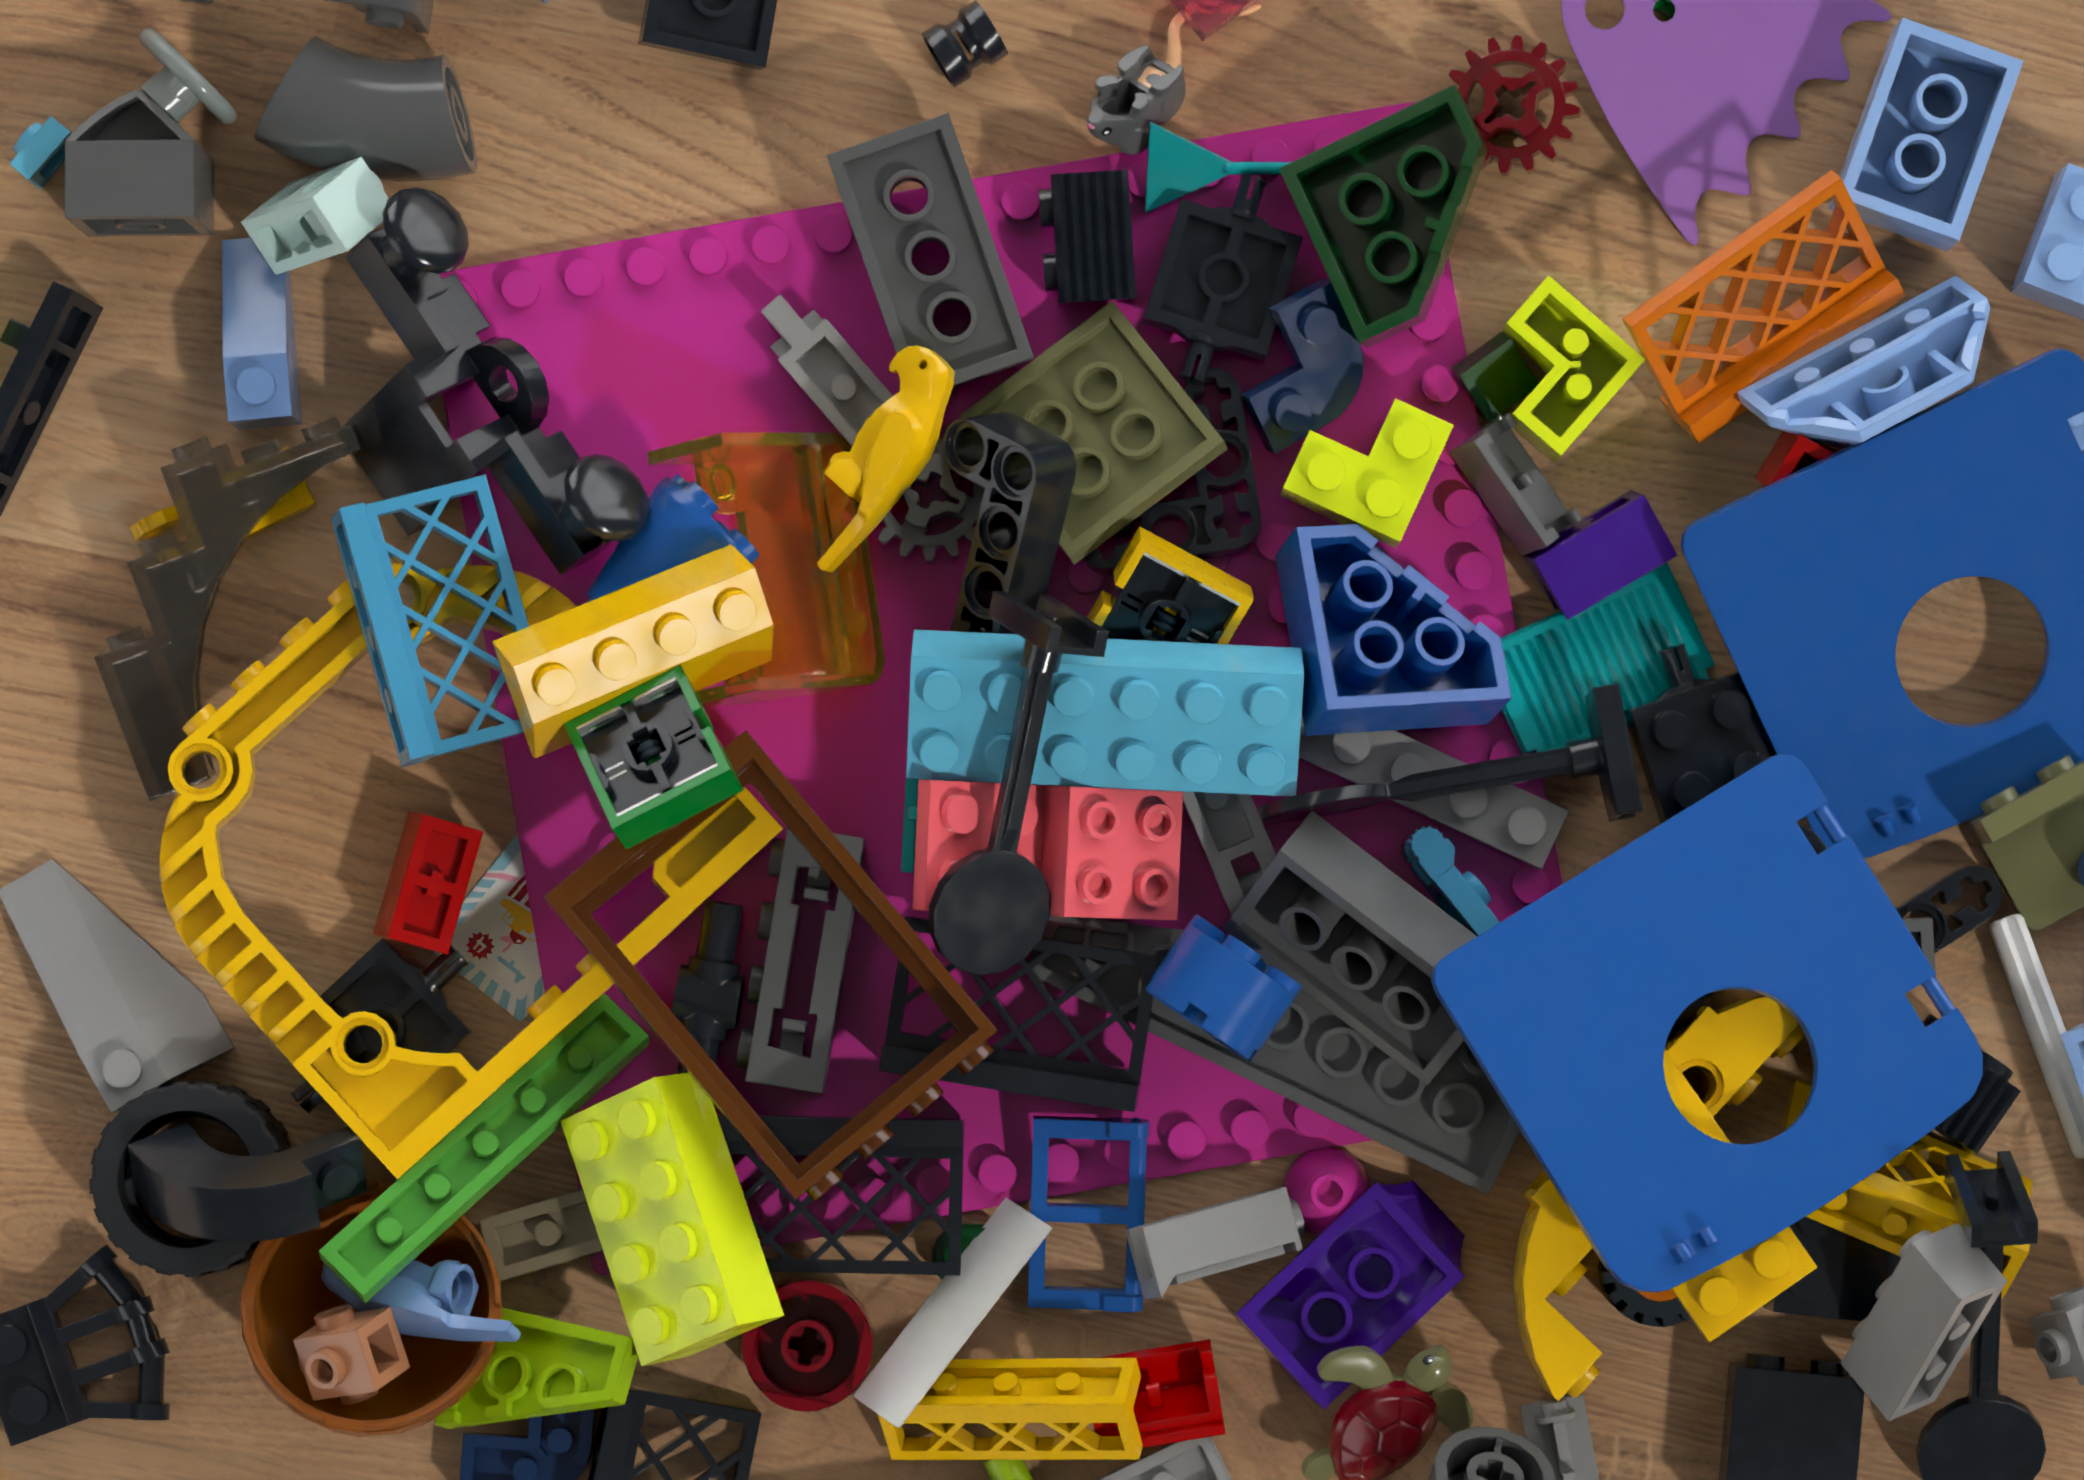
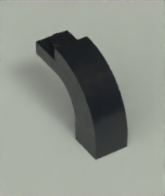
M188 1122L128 1144L137 1198L155 1218L165 1225L182 1233L203 1239L253 1242L303 1233L320 1227L318 1210L368 1191L360 1138L349 1126L293 1148L261 1156H238L220 1152L207 1145Z

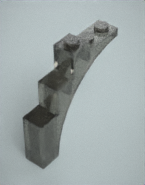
M336 416L301 429L305 442L281 450L276 438L241 451L245 464L237 467L227 443L212 448L208 437H204L171 449L175 462L160 467L187 539L179 542L175 531L138 544L142 556L130 560L127 564L154 633L146 636L142 625L105 638L109 650L103 651L94 657L149 801L176 792L169 780L168 764L173 751L188 737L182 730V727L202 709L200 670L205 631L222 578L248 534L280 498L317 470L365 447L356 423L341 428ZM208 754L193 757L185 769V778L190 786L209 780L216 774L212 755Z

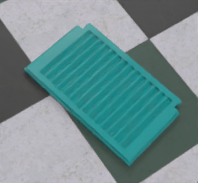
M1666 562L1569 620L1565 619L1562 613L1558 611L1502 637L1501 642L1512 699L1501 711L1522 755L1532 750L1534 753L1565 748L1567 741L1590 738L1585 696L1594 687L1619 683L1624 710L1655 699L1661 692L1670 687L1661 656L1658 653L1659 650L1684 643L1694 678L1711 679L1705 670L1714 666L1715 663L1668 563Z

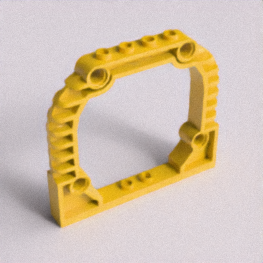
M391 564L395 577L402 564ZM486 565L464 566L455 583L486 601L489 600L499 582L495 567ZM454 567L436 571L448 578ZM409 568L401 583L410 587L415 597L410 609L426 617L442 587ZM513 570L529 626L577 607L569 598L552 586L537 578ZM347 579L327 598L333 608L315 624L308 617L297 623L279 641V644L285 650L266 667L260 660L254 662L231 683L230 686L236 692L231 699L218 710L209 703L182 727V730L188 737L173 751L168 764L169 780L178 793L170 807L162 833L159 855L160 880L167 911L175 929L191 953L396 1179H399L614 983L590 954H587L575 966L583 976L564 993L556 984L527 1009L535 1020L479 1071H476L460 1053H429L397 1047L396 1035L391 1026L377 1014L362 1011L351 1013L344 1018L340 1017L245 914L225 880L219 840L220 828L242 809L252 795L256 779L253 756L368 654ZM449 592L433 622L443 628L449 623H462L474 626L482 610ZM501 593L495 606L507 612L503 594ZM491 615L488 616L482 629L498 632L504 636L513 633V629ZM407 619L412 639H414L420 626ZM427 631L418 647L432 640L436 635ZM197 755H212L220 764L219 778L208 788L198 789L190 786L185 778V769L188 762ZM746 787L654 862L651 881L668 899L617 944V947L633 966L783 830ZM360 1026L373 1027L378 1031L382 1039L380 1054L376 1059L368 1063L355 1062L346 1052L345 1042L347 1036L352 1030Z

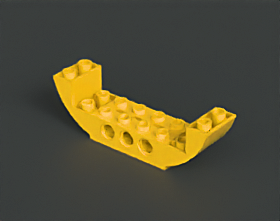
M1761 995L1738 1000L1715 1010H1712L1709 1006L1700 1007L1666 1043L1665 1049L1682 1073L1689 1067L1698 1070L1703 1079V1090L1699 1098L1712 1117H1714L1726 1103L1729 1106L1732 1103L1739 1106L1763 1080V1077L1756 1070L1769 1056L1772 1059L1776 1056L1782 1059L1796 1046L1805 1034L1796 1019L1784 1007L1774 1000ZM1543 1170L1521 1194L1530 1203L1517 1240L1513 1271L1515 1317L1525 1354L1542 1389L1559 1401L1566 1393L1575 1399L1592 1383L1600 1372V1369L1594 1362L1602 1355V1352L1545 1300L1551 1292L1558 1294L1560 1297L1564 1296L1579 1281L1587 1270L1580 1261L1592 1249V1246L1549 1176Z

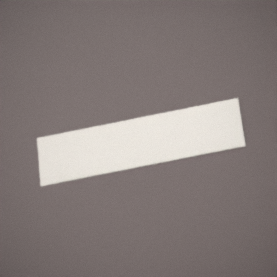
M1005 1197L982 1227L986 1229L975 1237L962 1253L961 1275H945L853 1395V1397L898 1429L1053 1229L1007 1197Z

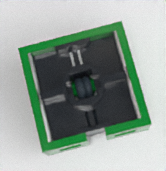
M681 665L564 723L565 729L610 826L626 850L743 791L723 746L713 732L714 727L695 687Z

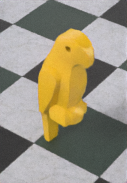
M916 345L907 346L896 354L891 361L889 370L892 373L899 374L900 392L878 407L865 421L855 438L851 451L833 454L830 464L824 470V474L848 496L860 502L855 517L817 562V566L821 570L833 572L877 527L931 459L954 385L955 372L946 360L935 351Z

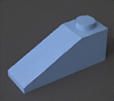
M251 238L222 240L223 369L228 422L239 430L302 424L290 271L275 275Z

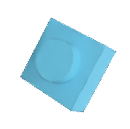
M52 116L43 125L36 122L16 142L14 152L17 155L9 164L41 190L65 162V140L72 133Z

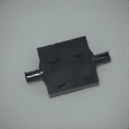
M1241 174V180L1232 208H1209L1181 199L1143 319V324L1175 333L1190 343L1178 377L1189 382L1195 361L1198 359L1199 365L1193 381L1195 385H1205V378L1214 351H1233L1262 361L1265 360L1276 326L1269 308L1284 300L1303 239L1302 236L1273 228L1262 218L1256 216L1264 188L1267 186V181L1257 176L1250 199H1247L1253 175Z
M1684 643L1658 651L1670 687L1661 692L1655 699L1624 710L1661 824L1758 764L1776 755L1738 671L1714 679H1695Z
M382 938L320 996L342 1018L351 1013L362 1011L377 1014L391 1026L396 1035L397 1047L413 1051L450 1053L472 1032L451 1010L444 992L441 990L465 966L469 965L463 956H459L442 972V969L459 954V951L452 945L448 955L442 953L423 971L421 968L408 963L386 938ZM357 1027L347 1036L345 1042L346 1052L355 1062H371L381 1052V1036L373 1027ZM306 1080L295 1091H292L291 1095L296 1102H299L314 1088ZM315 1090L300 1106L310 1113L323 1098Z

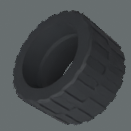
M176 1082L167 1086L154 1087L143 1092L144 1095L136 1100L128 1101L119 1109V1114L112 1121H108L101 1132L102 1138L98 1147L93 1151L90 1163L93 1164L92 1178L89 1179L90 1194H93L95 1209L93 1210L98 1222L102 1223L107 1231L109 1240L116 1248L120 1247L128 1254V1258L140 1266H148L155 1269L156 1273L168 1276L182 1274L185 1277L202 1276L227 1270L250 1260L260 1241L229 1242L209 1239H188L170 1234L157 1226L148 1216L141 1201L137 1198L128 1144L152 1136L160 1128L175 1120L187 1117H202L217 1121L232 1130L244 1143L250 1156H261L291 1148L286 1136L288 1132L282 1122L276 1120L270 1112L271 1109L261 1100H255L247 1095V1091L235 1086L219 1085V1082Z

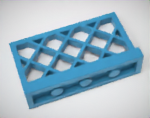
M486 474L366 505L365 502L339 508L332 516L331 522L400 766L405 767L417 764L432 757L523 734L524 731L520 720L514 721L491 708L494 699L505 682L499 660L473 645L489 615L510 626L513 629V633L529 627ZM474 493L481 521L469 539L437 519L449 499ZM437 503L431 516L417 508ZM403 512L425 525L408 555L385 542L378 517ZM431 530L465 548L448 578L415 559ZM484 531L490 550L477 543ZM471 553L495 566L499 582L488 601L455 583ZM389 557L403 564L396 577L394 576ZM409 568L442 587L426 617L402 604L398 588ZM449 592L482 610L466 640L433 622ZM501 593L503 594L507 612L495 606ZM407 619L420 626L414 639H412ZM427 631L460 649L444 679L420 667L416 650ZM467 654L500 672L484 702L479 701L451 684ZM425 682L438 689L431 702ZM446 693L477 711V714L466 734L441 740L434 712ZM485 716L500 724L478 730Z

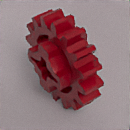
M1515 35L1511 42L1510 50L1504 51L1501 50L1496 39L1491 38L1488 39L1489 55L1481 59L1477 53L1469 49L1465 53L1467 61L1471 66L1469 71L1464 73L1451 69L1449 73L1450 79L1459 86V91L1462 93L1468 109L1472 91L1477 83L1485 92L1483 110L1474 119L1488 150L1481 169H1484L1493 158L1498 160L1502 176L1509 175L1512 164L1515 161H1521L1527 173L1531 174L1535 172L1534 157L1542 153L1545 158L1552 162L1558 159L1552 146L1556 138L1566 142H1572L1574 138L1573 133L1563 124L1565 119H1574L1581 116L1580 107L1566 103V97L1572 96L1579 91L1578 84L1572 80L1560 82L1559 77L1564 73L1568 65L1563 58L1557 59L1548 65L1545 62L1548 47L1543 42H1540L1531 53L1525 52L1521 36ZM1516 64L1529 67L1534 71H1530L1520 78L1502 76L1496 68ZM1552 90L1554 110L1551 121L1545 129L1538 120L1539 102L1548 96L1547 93ZM1506 92L1513 98H1517L1522 94L1527 95L1521 102L1525 114L1517 120L1510 114H1506L1500 119L1496 117L1502 109L1498 98ZM1500 134L1520 135L1527 144L1520 147L1506 148L1494 145L1488 141H1493Z

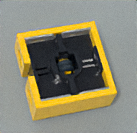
M1139 526L1113 571L1114 583L1117 586L1113 595L1102 590L1086 618L1109 631L1108 639L1228 644L1254 599L1250 585Z

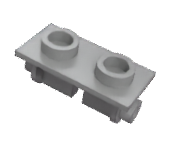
M1580 1394L1575 1399L1572 1396L1562 1397L1559 1401L1551 1399L1520 1405L1525 1437L1543 1451L1554 1469L1555 1480H1599L1583 1394Z

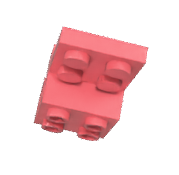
M918 779L913 910L929 911V904L938 882L954 863L975 851L987 848L1001 783ZM1030 784L1017 853L1025 856L1042 872L1050 891V916L1177 920L1183 792Z

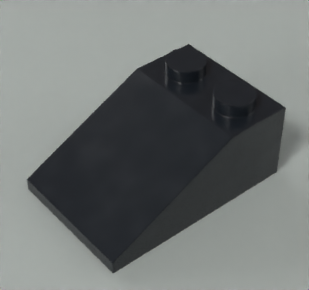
M1806 1216L1790 1225L1789 1227L1818 1268L1767 1302L1764 1308L1773 1312L1862 1321L1869 1316L1878 1300L1875 1297L1877 1289L1887 1278L1892 1276L1901 1258L1898 1255Z

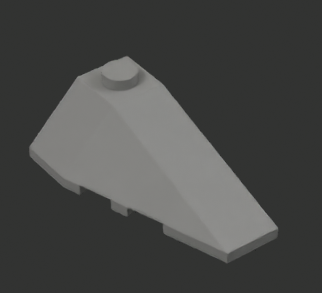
M52 859L0 889V898L81 1061L111 1113L120 1112L119 1109L130 1100H136L144 1095L143 1092L157 1086H167L176 1083L235 1048L204 992L188 978L181 975L158 954V951L125 925L111 912V909L56 860Z

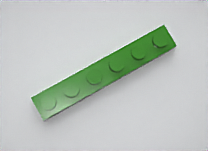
M604 993L319 1250L320 1259L364 1303L369 1301L561 1126V1120L572 1116L650 1045L649 1036Z

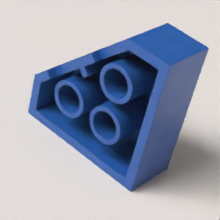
M1360 525L1296 527L1276 553L1275 558L1290 647L1302 648L1304 667L1302 718L1305 736L1485 725L1512 699L1501 637L1481 621L1475 625L1446 602L1449 598L1447 594L1410 565L1404 569L1375 546L1379 540Z

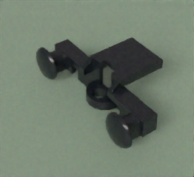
M417 187L398 191L386 202L382 213L384 228L367 235L346 256V259L414 358L338 431L383 500L481 476L489 469L560 575L594 558L612 541L620 542L633 539L643 530L649 515L648 496L640 478L625 463L613 457L593 454L580 458L562 430L546 438L540 429V425L547 416L549 394L546 378L538 362L524 346L510 338L493 337L485 342H481L477 334L487 330L491 325L456 274H452L444 279L440 276L441 273L452 272L463 263L469 247L468 231L461 214L444 197L433 191ZM506 369L513 374L517 382L518 391L511 386L507 378ZM474 379L500 419L453 442L428 403L439 394ZM457 498L449 499L443 511ZM437 503L417 508L431 516ZM403 512L393 513L408 536L422 530L425 526Z

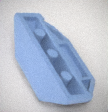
M1955 275L1737 392L1740 403L1772 428L1795 435L1800 433L1814 441L1840 449L1862 443L1974 382L1990 312L1988 299Z

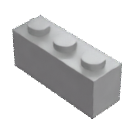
M1958 1223L1931 1233L1929 1230H1923L1912 1236L1901 1247L1899 1251V1257L1901 1258L1892 1276L1887 1278L1877 1289L1875 1297L1878 1300L1869 1316L1863 1319L1854 1329L1852 1337L1855 1340L1841 1362V1365L1888 1421L1936 1401L2008 1281L1980 1248L1970 1247L1966 1233Z

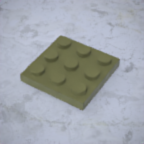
M1113 301L959 415L962 419L999 412L1011 413L1062 438L1069 444L1076 459V477L1059 546L1074 565L1228 449L1222 437Z

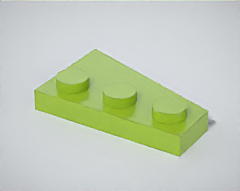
M502 1307L501 1320L510 1321L521 1332L520 1338L516 1342H496L494 1352L477 1384L461 1401L436 1417L434 1425L446 1429H454L625 1405L638 1360L632 1337Z

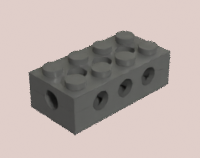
M949 113L827 155L896 354L907 346L916 345L935 351L955 371L953 388L1034 359ZM907 181L919 183L928 193L925 207L918 213L911 215L898 212L891 204V196L894 189L899 184ZM925 242H937L943 245L949 253L950 258L947 267L937 275L928 276L921 274L912 264L914 251ZM957 302L968 309L971 322L964 333L949 337L941 334L935 328L933 317L936 310L942 304Z

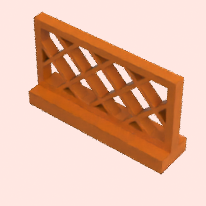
M1830 170L1622 318L1642 357L1646 359L1645 363L1663 394L1660 400L1669 416L1700 444L1748 409L1740 403L1737 392L1872 321L1906 297L1898 279L1886 269L1841 177L1833 170ZM1829 198H1832L1835 208L1827 231L1807 228L1812 211ZM1773 238L1784 239L1775 268L1754 265L1760 247ZM1802 241L1822 243L1812 272L1792 270ZM1839 245L1857 248L1860 256L1836 273L1829 274ZM1720 276L1732 277L1723 305L1702 303L1708 284ZM1749 279L1770 281L1760 309L1740 307ZM1787 283L1807 285L1805 293L1801 298L1783 311L1778 310ZM1668 313L1680 314L1670 342L1651 339L1647 331L1649 326ZM1697 316L1718 318L1709 345L1688 344ZM1735 320L1755 322L1752 333L1731 348L1726 347ZM1661 355H1666L1664 361ZM1683 357L1703 359L1700 370L1679 385H1676L1675 379Z

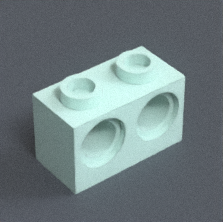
M359 157L289 182L241 221V223L275 275L349 251L383 222L382 213L389 198L385 194L382 182L378 176L369 169L363 158Z

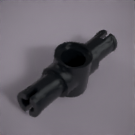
M706 900L696 953L689 956L688 965L681 964L679 969L672 1013L713 1062L717 1064L720 1041L727 1040L729 1031H736L744 992L745 975L738 974L740 964L734 962L743 906L717 900ZM678 1061L676 1074L687 1073Z

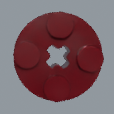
M803 1278L782 1284L775 1289L784 1316L743 1333V1360L753 1382L770 1401L794 1411H819L847 1398L862 1382L871 1365L874 1354L873 1326L865 1306L849 1290L837 1283L818 1278ZM807 1327L817 1329V1340L826 1343V1352H816L811 1361L801 1359V1348L792 1345V1337L802 1336Z

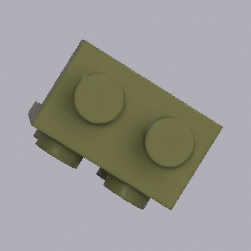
M2066 755L2035 772L2040 784L2018 795L2012 785L1982 801L1979 805L1984 814L1967 823L2018 914L2024 917L2026 925L2030 930H2041L2084 906V886L2079 879L2077 869L2078 860L2084 851V760L2075 764L2070 755Z

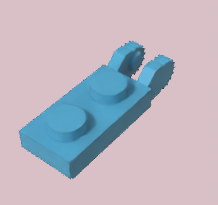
M1431 825L1427 828L1422 826L1420 830L1416 829L1414 835L1410 834L1408 840L1403 842L1405 845L1401 848L1404 852L1402 857H1405V863L1411 864L1410 869L1424 885L1426 891L1438 906L1476 936L1500 923L1487 906L1492 899L1484 885L1470 871L1462 875L1455 867V847L1448 838H1443V832L1440 833L1437 830L1438 828H1431Z

